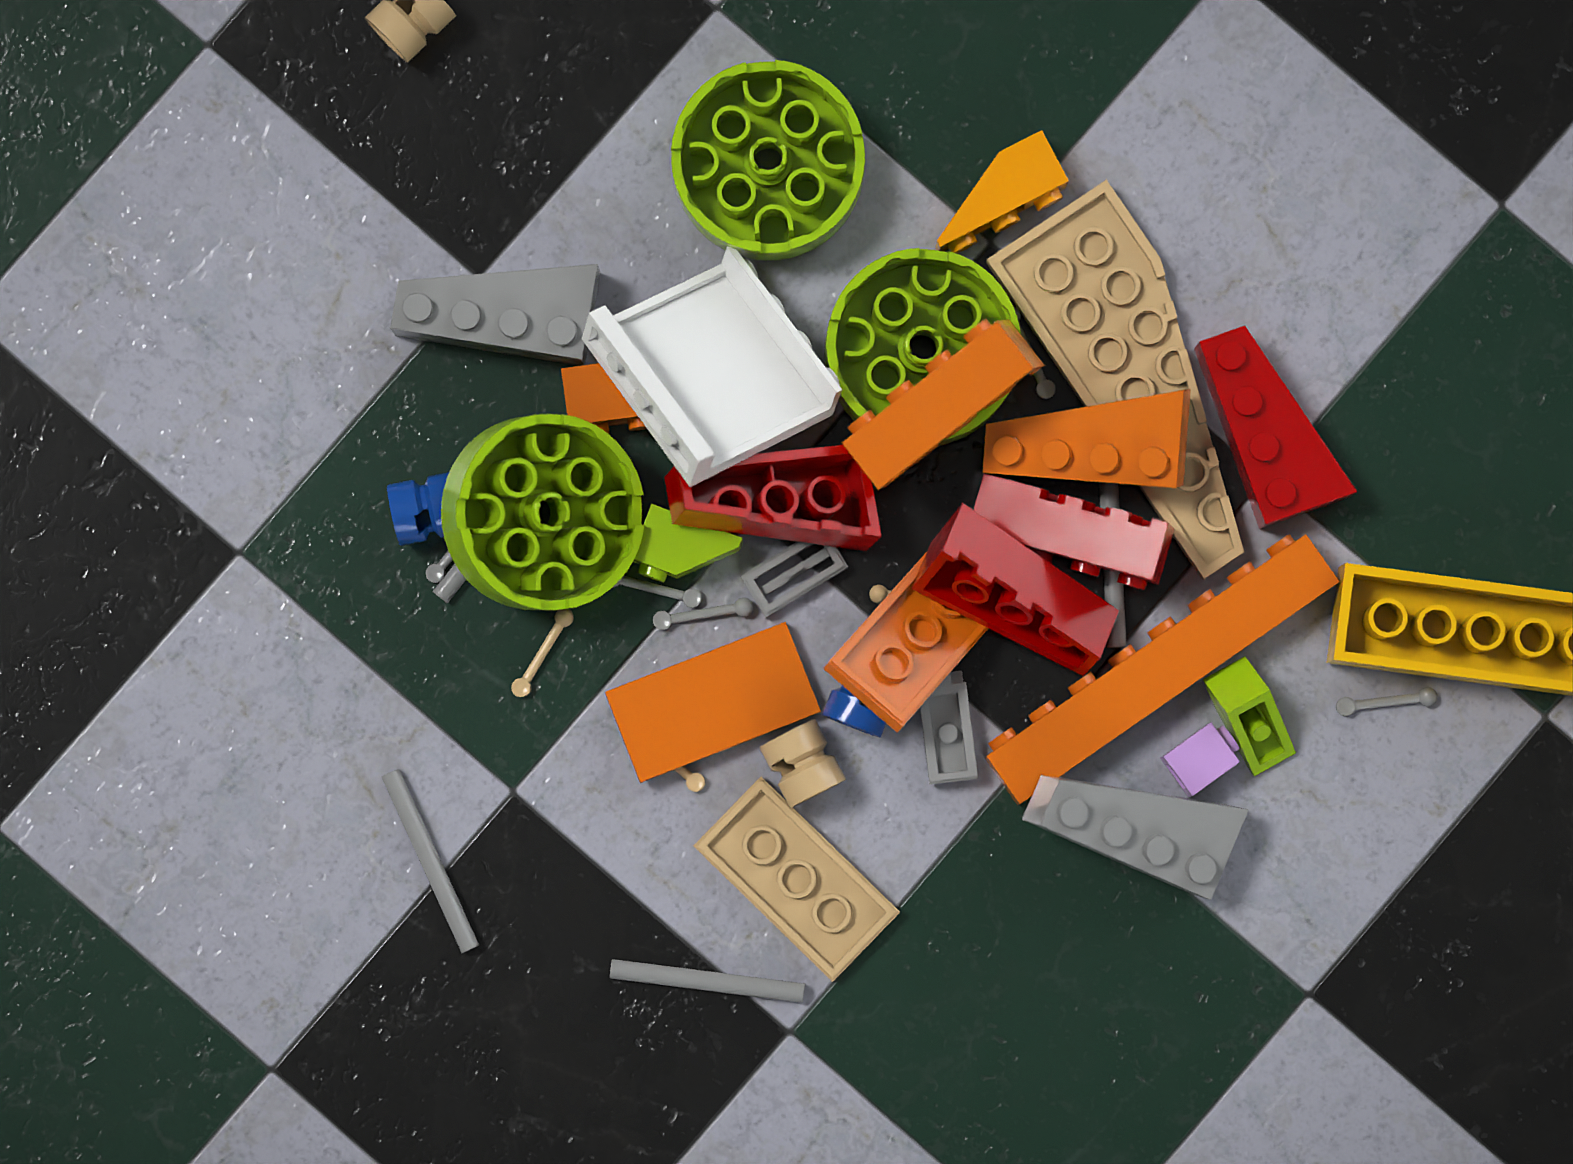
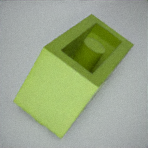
M651 504L644 522L645 526L641 544L633 562L640 564L637 573L664 583L667 575L678 579L740 551L743 538L725 531L672 524L670 510Z
M1246 656L1203 679L1219 717L1240 748L1239 752L1253 776L1296 754L1270 689Z

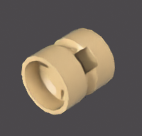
M382 0L365 17V20L380 38L399 57L408 63L427 44L425 35L427 33L438 34L456 15L444 0Z
M816 719L806 722L759 747L772 772H780L782 775L778 786L790 808L846 780L835 756L825 755L823 751L828 742Z

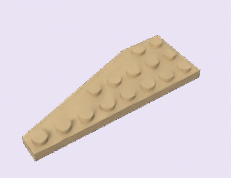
M1106 179L989 257L986 263L1084 407L1191 388L1184 485L1178 488L1138 486L1160 519L1170 523L1175 529L1173 538L1198 575L1204 580L1243 554L1244 549L1219 469L1215 447H1213L1207 427L1206 415L1188 352L1185 349L1179 329L1178 317L1170 297L1161 258Z

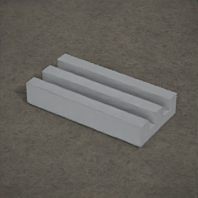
M796 542L743 574L741 579L760 607L765 618L848 569L838 549L833 546L823 545L824 549L759 588L755 582L757 578L813 545L811 543ZM831 557L834 562L832 566L770 604L767 602L765 596Z

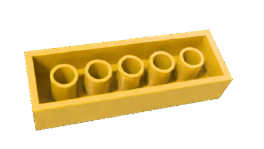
M1344 563L1338 567L1337 578L1340 582L1336 584L1326 663L1573 696V593Z

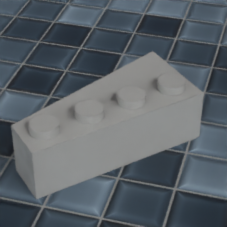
M598 264L400 280L397 285L390 329L395 336L582 366L586 363L588 347L582 341V336L588 314L595 309L601 272Z
M1040 775L1022 820L1185 892L1211 900L1246 818L1248 809L1222 803Z

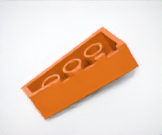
M987 319L983 320L963 336L968 344L956 354L952 355L948 349L939 354L924 367L929 373L928 376L915 386L910 380H907L886 397L891 404L877 416L869 410L847 427L852 435L842 443L878 490L889 485L931 453L944 438L948 439L969 424L980 410L988 408L1007 395L1016 386L1015 383L1026 374L1031 376L1045 366L1009 319L996 321L992 325Z
M1191 388L986 424L983 473L1169 488L1181 487L1184 485Z

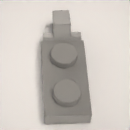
M954 671L949 673L920 707L929 785L978 779L966 682H963L962 671Z

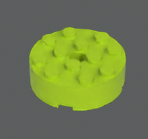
M781 60L748 64L744 62L721 71L706 81L692 95L682 110L675 126L671 146V166L674 185L683 210L697 230L708 240L724 250L728 246L737 249L740 255L745 258L782 260L802 255L817 248L830 239L844 225L851 215L861 192L865 168V148L858 118L850 103L839 89L822 75L802 65ZM773 149L780 153L782 161L779 167L765 170L758 168L754 158L761 150Z
M920 248L906 249L885 255L863 268L852 278L840 294L833 308L825 337V366L832 369L839 380L842 392L838 401L846 413L854 421L869 410L877 416L891 405L886 397L907 380H910L914 386L929 375L924 367L947 349L952 355L956 354L968 344L963 336L985 319L991 325L996 321L1009 319L1021 334L1016 312L1002 286L980 265L950 251L944 252ZM918 335L931 338L936 345L935 355L928 359H920L915 355L913 356L909 345L910 340ZM1007 395L988 408L980 410L969 424L948 439L944 438L938 443L939 446L960 440L976 431L993 416Z
M539 414L508 419L489 427L477 435L466 445L452 465L446 479L441 502V521L444 539L448 551L461 574L472 586L488 598L500 604L522 610H560L578 607L597 599L609 591L624 576L634 561L641 544L645 524L641 525V495H644L642 484L625 450L607 432L586 420L559 414ZM542 500H545L550 508V519L547 524L540 522L539 507Z

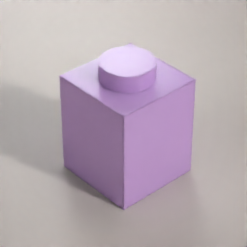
M1210 722L1160 757V759L1185 794L1191 797L1238 764L1240 761L1234 753L1240 748L1223 725L1216 729Z

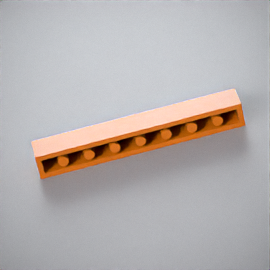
M1288 534L1266 550L1271 558L1255 569L1249 561L1226 577L1232 586L1215 596L1213 591L1209 589L1187 604V607L1192 612L1189 616L1177 624L1170 616L1147 632L1152 641L1136 652L1132 644L1108 659L1107 661L1112 669L1096 679L1093 673L1090 672L1069 686L1068 690L1073 696L1057 707L1051 699L1028 715L1033 723L1028 728L1016 734L1011 727L990 741L988 745L993 752L987 755L985 760L1015 803L1020 805L1032 796L1040 775L1062 776L1339 583L1340 581L1309 537L1305 534L1295 541L1291 534Z

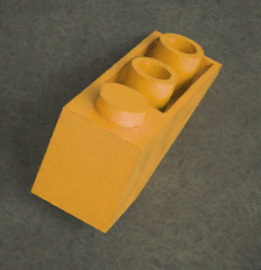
M1042 130L1009 146L996 155L936 241V250L946 251L949 249L950 252L956 254L963 252L978 242L975 235L991 227L995 233L1001 232L1021 220L1018 213L1034 205L1037 211H1041L1063 199L1061 191L1066 189L1069 180Z

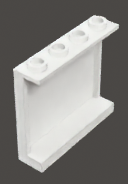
M729 246L726 247L721 264L624 311L612 315L604 305L589 312L582 336V341L689 487L832 416L842 392L834 371L823 365L814 353L811 342L806 334L795 328L786 316L781 301L775 295L770 294L758 279L753 264L748 259L743 258L737 249Z

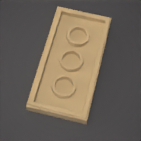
M762 777L694 844V847L832 982L900 913L793 807L790 808L787 801Z

